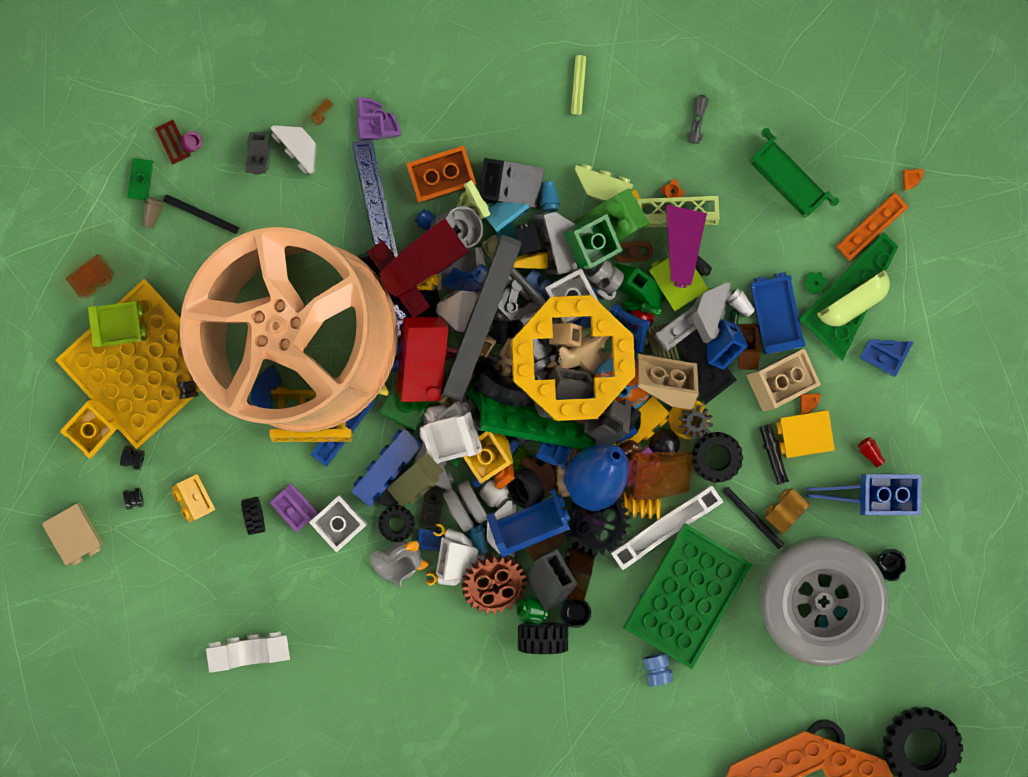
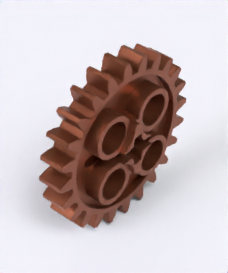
M492 553L491 558H488L485 554L483 561L477 558L478 564L470 563L472 569H465L467 576H462L463 583H461L463 596L466 602L470 603L472 609L477 607L479 613L483 609L486 614L492 610L494 615H496L498 609L504 613L505 607L510 610L512 609L510 604L518 605L517 598L523 599L521 592H526L524 586L527 585L526 574L523 571L522 565H519L516 559L512 561L510 555L504 559L501 554L498 558H496L495 553Z

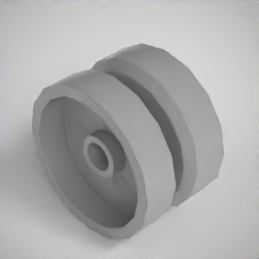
M468 480L458 486L462 498L453 489L443 493L450 513L464 532L474 527L470 517L471 514L480 524L487 520L486 516L488 515Z

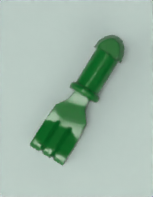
M631 298L622 303V306L628 310H641V312L651 313L654 316H659L662 313L659 306L655 307Z

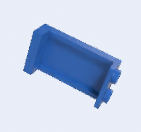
M786 272L774 274V279L769 280L766 279V276L754 278L755 282L750 283L764 355L806 346L791 282L792 276H786Z
M555 489L550 490L552 498L497 520L494 513L486 516L495 544L502 557L570 529L567 521L571 519L567 509L563 510L562 508L565 506V502L561 494L557 495Z

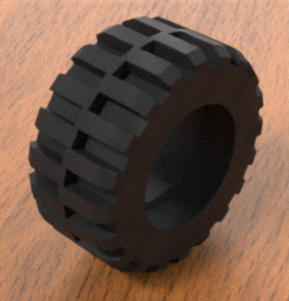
M913 707L912 710H904L901 712L902 715L899 717L895 716L892 719L893 723L891 726H887V734L883 737V753L886 756L885 760L898 777H949L952 772L955 773L957 771L956 766L962 761L960 756L961 752H963L962 737L956 725L947 716L929 707ZM920 728H928L935 731L941 740L939 755L934 761L926 765L912 763L904 751L905 741L908 736Z

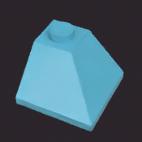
M491 202L487 205L490 215L485 217V219L498 234L509 224L528 212L529 206L521 203L497 202L495 204Z

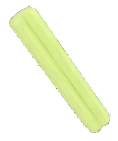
M576 55L571 104V114L573 115L582 114L586 56Z

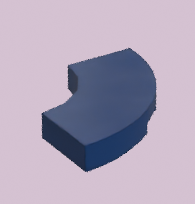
M482 264L471 271H462L454 267L442 283L453 290L474 292L479 289L478 286L484 280L488 269Z
M274 364L266 368L253 385L251 402L257 407L273 409L271 390H275L278 385L283 383Z

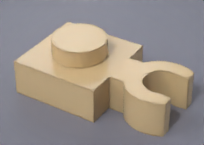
M508 338L499 354L502 359L495 365V369L502 370L501 374L504 376H508L511 372L512 338Z

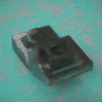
M431 487L424 493L418 527L433 530L439 529V526H436V524L440 523L445 489Z

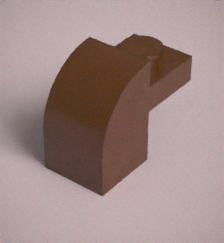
M531 455L529 458L525 456L521 464L532 469L538 475L543 485V498L545 499L555 483L554 469L550 463L545 462L541 467L539 466V460Z

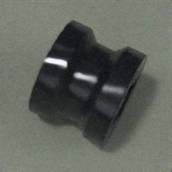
M194 380L177 383V388L180 389L179 399L199 396V392L196 391L197 384Z
M140 487L135 488L134 491H123L127 510L132 509L134 506L144 507V499Z

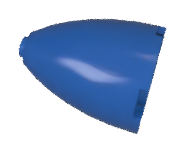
M608 443L596 444L579 452L568 463L563 476V482L572 497L571 500L578 506L591 511H599L613 505L622 495L628 482V458L620 447Z

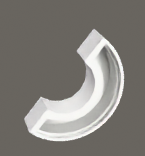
M281 631L269 633V636L259 637V634L247 635V639L239 640V637L228 638L227 643L221 644V641L208 643L209 647L206 648L209 673L230 670L231 668L250 664L290 660L287 635H281Z

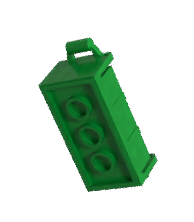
M764 128L761 131L762 137H766L768 142L749 160V163L803 217H808L826 199L831 206L839 203L837 197H834L830 191L825 193L774 142L777 138L770 133L769 128Z

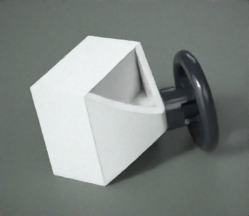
M435 289L423 290L421 294L430 305V308L417 317H443L448 326V331L464 333L477 299L475 292L451 291L440 301ZM429 293L433 296L434 300H430Z

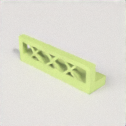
M718 196L637 199L641 209L642 204H651L655 208L651 214H645L649 224L643 228L667 227L666 213L661 209L665 203H670L676 207H682L685 203H692L696 207L694 211L699 210L707 213L705 225L719 224ZM705 202H714L715 212H706L701 206Z

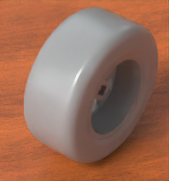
M817 536L801 539L788 545L771 560L764 571L759 585L758 608L764 628L772 640L785 653L796 660L810 665L834 666L859 657L875 643L886 623L889 597L886 582L879 567L865 552L846 541L832 537ZM818 575H831L830 585L828 587H820ZM805 581L809 582L813 587V591L809 596L799 594L798 592ZM844 584L849 596L838 599L834 591L839 585ZM822 596L828 600L823 606L818 602V599H822ZM808 603L811 607V612L803 618L799 614L797 606ZM836 606L847 608V613L842 620H837L833 615V610ZM817 615H826L827 627L820 628L814 626Z

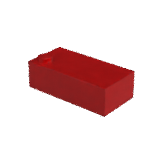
M443 317L403 318L396 392L401 402L441 401L448 326Z

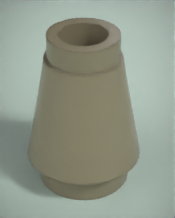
M147 197V200L144 201L142 226L154 228L163 209V201Z

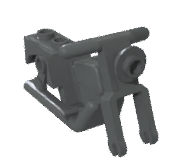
M513 267L494 317L499 321L506 322L519 319L524 327L529 319L544 305L546 300ZM483 281L479 284V289L475 292L477 296L479 294ZM518 294H519V295L524 299V301H525V303H523V304H521V305H519V306H518V304L516 303V302H517V298H518ZM561 317L552 318V324H559L561 322ZM533 339L535 380L548 379L549 369H547V366L556 358L557 348L552 350L553 345L549 344L550 339Z

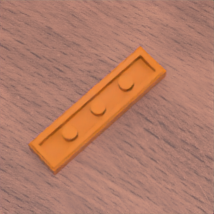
M894 192L847 235L836 248L848 261L852 260L909 206Z

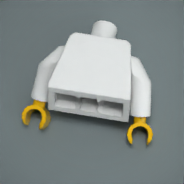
M437 523L436 526L441 527L442 532L437 533L433 531V534L435 536L443 534L445 537L441 539L436 572L431 570L426 574L427 576H433L434 580H426V583L433 585L435 582H438L442 585L455 586L463 581L462 576H467L465 569H472L470 563L478 564L477 558L483 561L484 555L478 554V548L474 547L472 541L463 533L450 528L447 530L443 524Z

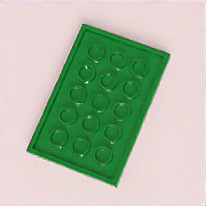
M683 523L623 628L690 669H693L753 564L688 524Z

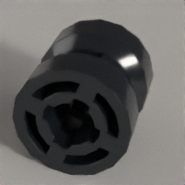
M125 446L122 451L120 466L127 467L130 465L136 470H141L145 451H133L131 447Z

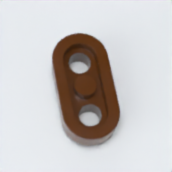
M647 241L620 243V246L626 250L627 255L621 257L618 253L613 257L620 263L647 261L653 255V247ZM640 248H646L647 253L641 255L639 253Z

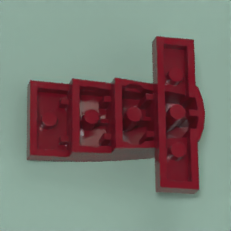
M443 219L421 235L396 257L384 240L367 251V254L380 271V280L383 287L390 294L400 299L412 317H417L430 308V305L417 287L434 278L435 275L469 253L446 219Z

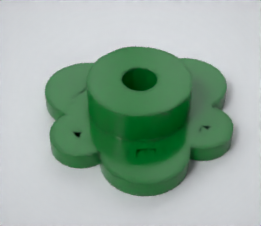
M810 272L804 284L808 287L810 294H816L817 292H824V287L828 285V280L823 277L821 272L816 274Z

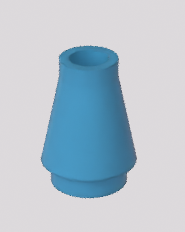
M543 182L540 207L543 208V212L558 211L560 201L554 182Z
M482 523L474 524V527L468 530L467 535L472 541L473 546L478 548V554L486 553L489 551L486 527H483Z

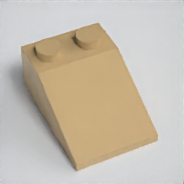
M805 348L746 375L763 412L775 409L821 385Z
M638 354V387L672 407L692 410L699 395L697 364Z

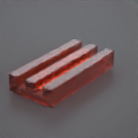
M171 120L155 129L172 165H175L177 162L191 157V154L183 147L182 149L185 154H181L169 126H172L180 144L182 136L175 121ZM165 129L178 156L177 158H174L161 130Z

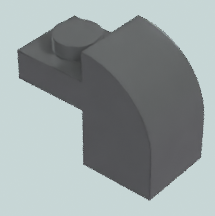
M250 132L247 141L246 173L255 175L266 173L269 170L270 133Z

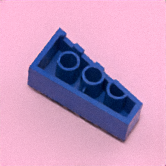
M406 428L403 431L399 429L392 437L394 442L390 447L386 445L380 451L381 457L378 461L375 462L373 460L366 468L367 474L364 477L360 476L353 484L355 488L351 492L369 507L377 501L423 445Z

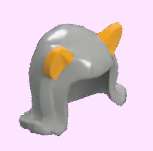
M418 541L397 542L384 552L374 551L370 555V563L378 575L393 582L400 588L403 587L402 581L411 577L416 570H422L429 566L427 561L421 560Z

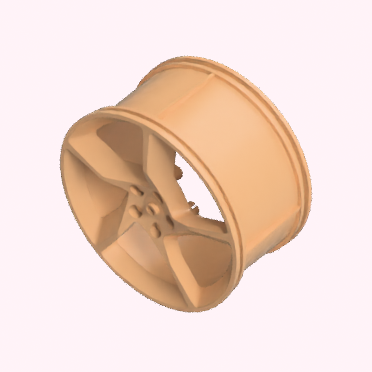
M271 227L253 230L233 238L212 253L202 264L185 295L180 318V340L184 360L194 382L205 396L220 409L235 417L254 423L268 424L287 431L314 432L329 429L348 421L359 414L375 399L388 379L393 367L398 343V326L394 305L388 291L383 287L378 275L360 258L346 250L332 246L321 238L305 231L293 228ZM313 252L329 262L344 280L323 292L305 306L288 280L285 257L292 254ZM262 270L263 279L270 296L238 304L234 303L245 284L258 271ZM349 307H354L357 321L354 347L344 370L338 378H334L313 358L306 355L303 350L308 346L309 341L318 331L324 320ZM227 323H246L248 325V333L243 361L233 377L226 352ZM264 359L272 360L297 371L316 392L314 399L304 404L284 409L260 408L248 399Z

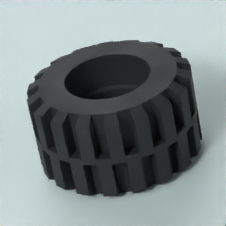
M712 432L704 435L703 438H699L697 443H695L691 453V460L695 471L702 478L710 482L722 483L731 480L733 476L739 473L738 471L742 467V448L736 439L726 433ZM714 445L723 446L729 453V461L721 469L711 468L705 460L707 450Z
M541 622L539 625L522 623L518 625V651L527 654H561L567 652L568 625L557 622Z

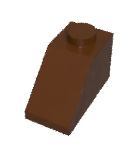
M738 324L748 345L737 356L738 369L758 370L760 360L759 325Z

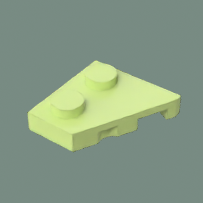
M473 181L465 183L464 187L466 190L461 194L457 207L465 206L473 209L480 219L489 216L488 206L483 201Z

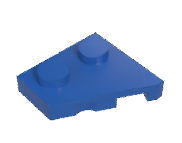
M870 339L859 358L896 377L913 342Z

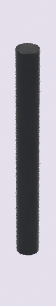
M168 194L163 199L164 202L229 232L237 234L240 227Z
M729 487L722 491L778 549L784 545Z

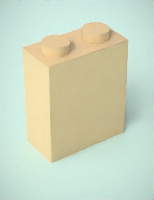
M76 503L42 523L65 565H77L83 561V556L88 553L90 556L101 551L99 547L104 545L81 503Z

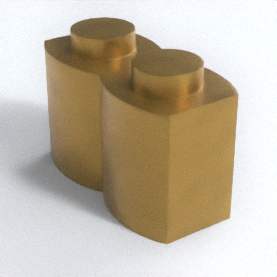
M793 488L789 491L785 489L778 496L780 501L776 505L772 503L765 510L767 515L764 518L781 534H784L810 506Z

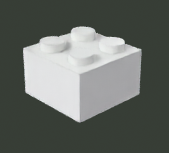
M582 269L545 287L550 297L592 295L599 302ZM561 317L563 323H572L581 318Z
M341 494L309 522L335 552H338L367 525V522Z

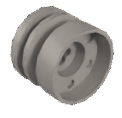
M465 206L455 207L435 217L431 223L430 229L443 219H446L467 249L476 245L483 233V225L479 215L473 209Z

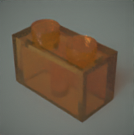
M97 254L66 277V280L80 298L86 297L88 299L97 292L95 289L100 285L104 287L113 281L112 277L115 273L104 258Z

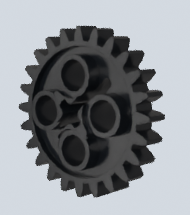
M616 501L613 505L600 509L590 515L589 510L571 503L574 510H568V513L572 515L570 517L571 520H569L571 522L569 530H572V532L568 534V537H575L572 543H579V550L585 547L584 552L587 554L592 550V555L597 556L599 550L601 555H605V549L613 553L612 546L619 549L618 542L625 543L622 536L629 535L625 528L631 527L630 524L626 523V520L631 519V516L625 515L629 509L626 507L622 508L625 504L624 501ZM610 512H614L615 518L609 522L607 516ZM585 515L614 526V529L611 530L583 519L582 516ZM588 523L589 530L583 534L582 527ZM606 530L607 538L601 541L600 534Z

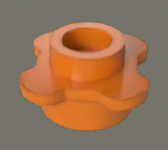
M675 179L671 180L667 186L663 185L661 187V193L665 194L667 198L683 197L685 194L684 190L678 185L679 182Z

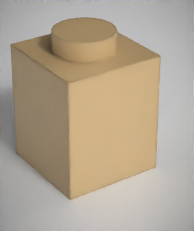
M573 323L552 324L553 338H549V344L557 347L562 345L566 348L581 347V326Z

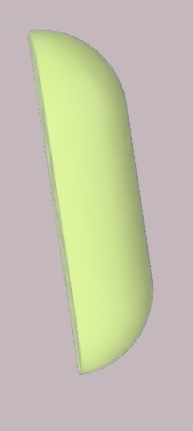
M885 270L881 271L817 313L818 317L830 326H842L886 297L890 288L888 274Z

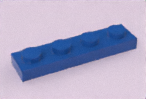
M374 401L359 414L346 421V427L351 429L352 433L375 404ZM320 442L311 455L327 467L345 442Z

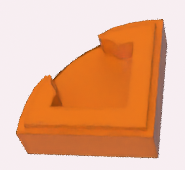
M924 169L903 170L904 191L914 188L920 182Z
M821 393L800 395V414L812 411L819 403Z

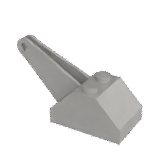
M541 212L532 215L541 245V252L548 253L546 274L565 273L570 275L579 270L580 268L577 266L563 231L576 224L556 212ZM587 278L590 286L596 287V294L602 299L612 300L616 296V290L607 295L597 284H594Z

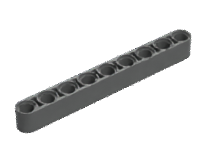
M501 235L446 378L442 390L443 396L458 401L463 399L521 247L520 240Z

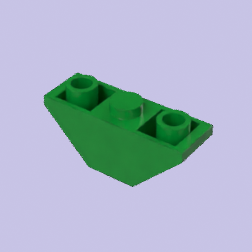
M615 264V267L624 273V279L618 288L620 291L635 301L660 307L665 300V296L653 278L637 267Z

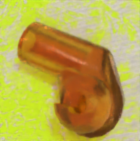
M328 98L320 103L311 114V120L316 125H321L324 122L325 118L323 115L334 106Z

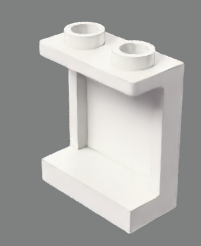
M471 412L433 421L420 427V437L425 442L426 454L428 453L437 464L467 455L470 457L483 450Z

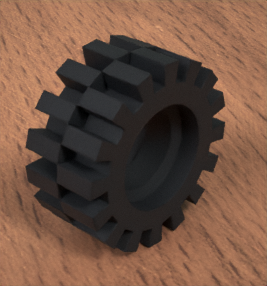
M253 497L241 500L247 533L253 535L265 532V522L259 498Z
M399 505L385 509L378 521L381 535L391 542L406 540L413 533L415 527L414 516L411 511ZM393 516L403 518L405 525L401 531L396 532L389 527V520Z

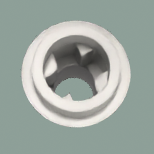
M738 288L731 291L727 304L746 318L749 317L755 309L744 292Z

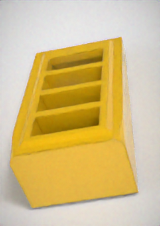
M533 252L516 258L513 267L548 268V253Z

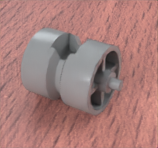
M608 260L601 262L591 269H586L585 276L607 294L617 290L624 279V273L615 266H612Z

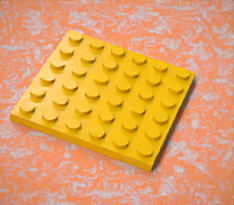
M145 278L118 302L139 301V305H143L144 316L141 317L142 325L145 324L147 331L144 341L95 348L93 347L91 328H89L56 359V362L91 400L100 401L118 417L119 431L136 449L141 447L194 398L179 399L178 396L180 389L177 388V383L193 381L181 348V317ZM196 385V391H198V392L200 393L201 390H200L199 387Z

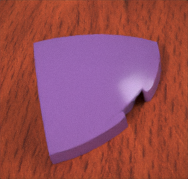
M364 97L357 98L358 140H380L401 136V130L394 115L391 112L387 114L381 108V103Z

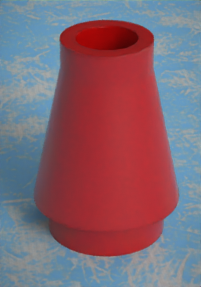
M867 437L858 444L859 452L876 468L885 462L875 439L872 440L871 437Z

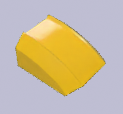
M88 400L60 432L91 459L118 429V417L100 401Z

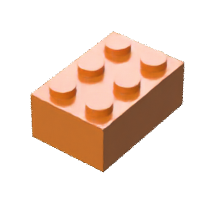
M465 146L406 163L419 204L466 190L464 184L471 180L477 186Z

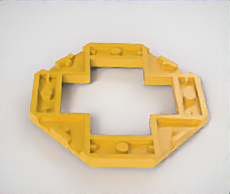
M592 295L549 297L544 305L511 339L513 382L524 390L555 421L597 419L635 377L633 334ZM591 316L592 337L612 336L613 377L593 378L594 398L556 400L555 379L535 380L533 339L553 338L552 318Z

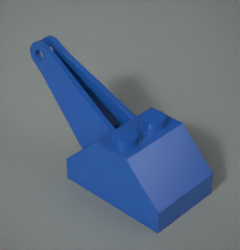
M866 473L861 474L860 485L806 487L808 491L860 488V498L825 494H806V497L860 503V515H921L922 475Z

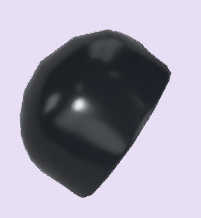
M660 429L652 435L649 448L660 461H668L678 453L680 440L678 435L671 429Z
M887 549L877 557L876 565L879 567L885 580L897 581L900 575L906 571V558L897 549Z
M570 598L561 606L560 617L571 628H581L591 619V607L585 600L579 601Z

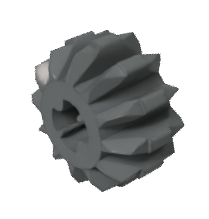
M697 405L696 412H694V408L690 410L691 413L683 410V414L687 417H679L680 421H685V424L679 425L680 429L687 427L684 435H688L692 431V439L695 438L696 432H698L699 438H703L701 431L703 430L709 434L710 431L705 427L706 425L713 426V423L707 422L713 416L708 415L705 417L708 409L705 408L700 412L701 405ZM694 416L701 419V422L698 423L699 427L696 428L695 425H691Z

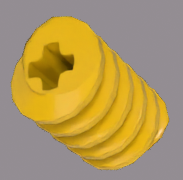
M623 492L620 496V501L625 502L622 508L626 507L629 509L625 515H629L632 512L633 518H636L639 512L643 519L645 514L648 513L649 519H652L654 514H656L657 520L660 519L661 500H659L658 494H655L653 499H651L648 493L645 499H643L642 493H639L637 498H635L633 492L630 493L628 498L626 492Z

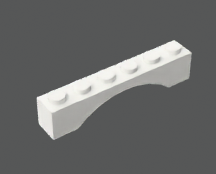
M710 484L621 544L619 549L615 548L611 554L621 569L624 570L678 532L683 523L689 525L722 504L723 501Z

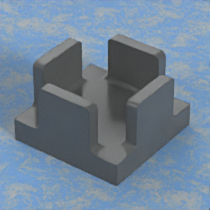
M627 399L621 402L613 400L598 417V420L585 419L584 432L595 438L596 444H614L629 434L632 402Z

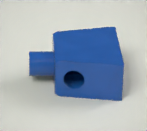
M722 319L718 323L719 333L716 339L706 343L708 364L724 370L748 345L740 328Z

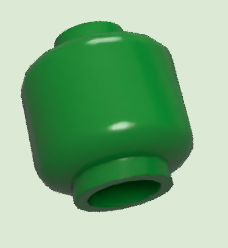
M526 597L519 602L517 615H519V619L522 622L539 625L542 621L546 620L548 610H544L539 599Z

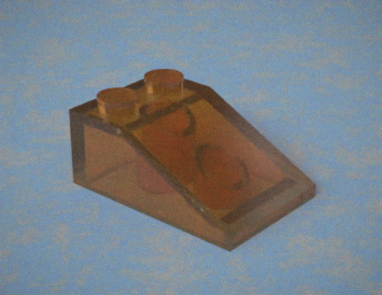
M632 453L629 491L633 499L654 500L689 492L692 453Z

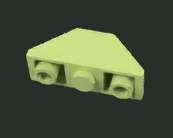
M583 163L575 167L574 171L588 197L605 202L616 194L628 188L630 190L633 188V184H630L631 180L619 176L616 179L611 177L609 172L600 170L599 173L592 171L591 166Z

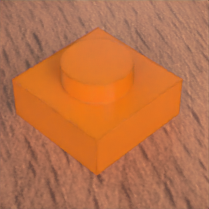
M510 464L494 475L495 486L500 490L515 478L513 464Z

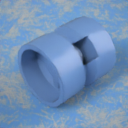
M533 269L526 280L546 300L549 294L545 287L554 282L549 278L544 279L541 272Z
M660 653L642 658L644 669L649 672L646 675L648 687L664 685L674 681L672 670L668 669L670 661L667 654Z

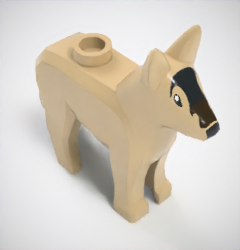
M590 332L582 338L581 347L567 349L565 346L559 345L555 360L548 364L547 367L569 369L581 366V371L589 372L593 377L596 369L603 362L612 358V351L603 353L601 350V346L610 336L592 337Z

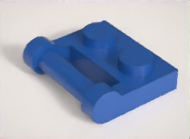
M614 304L610 309V313L633 334L634 351L640 353L644 350L646 332L650 322L646 319L641 320L622 310L621 306ZM618 317H620V318H622V319L628 321L629 323H631V324L637 326L638 329H636V328H634L633 326H631V325H629V324H627V323H625V322L619 320Z

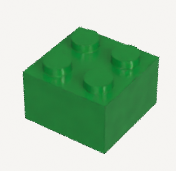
M594 214L563 231L577 266L580 269H591L623 251L607 214Z

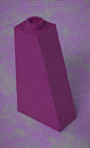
M666 205L670 281L675 282L674 286L686 288L687 285H692L707 213Z

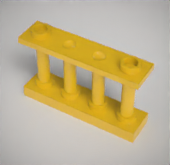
M278 387L276 390H271V396L273 399H278V409L286 408V399H298V405L306 403V399H314L316 392L314 390H288L285 387ZM346 422L338 425L336 429L314 432L287 431L276 427L275 429H270V439L272 442H352L353 436L351 429L346 427Z

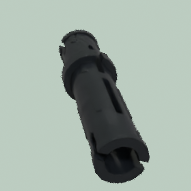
M767 424L759 427L764 441L763 448L767 451L776 484L780 485L784 484V482H789L777 446L779 442L775 439L772 425Z

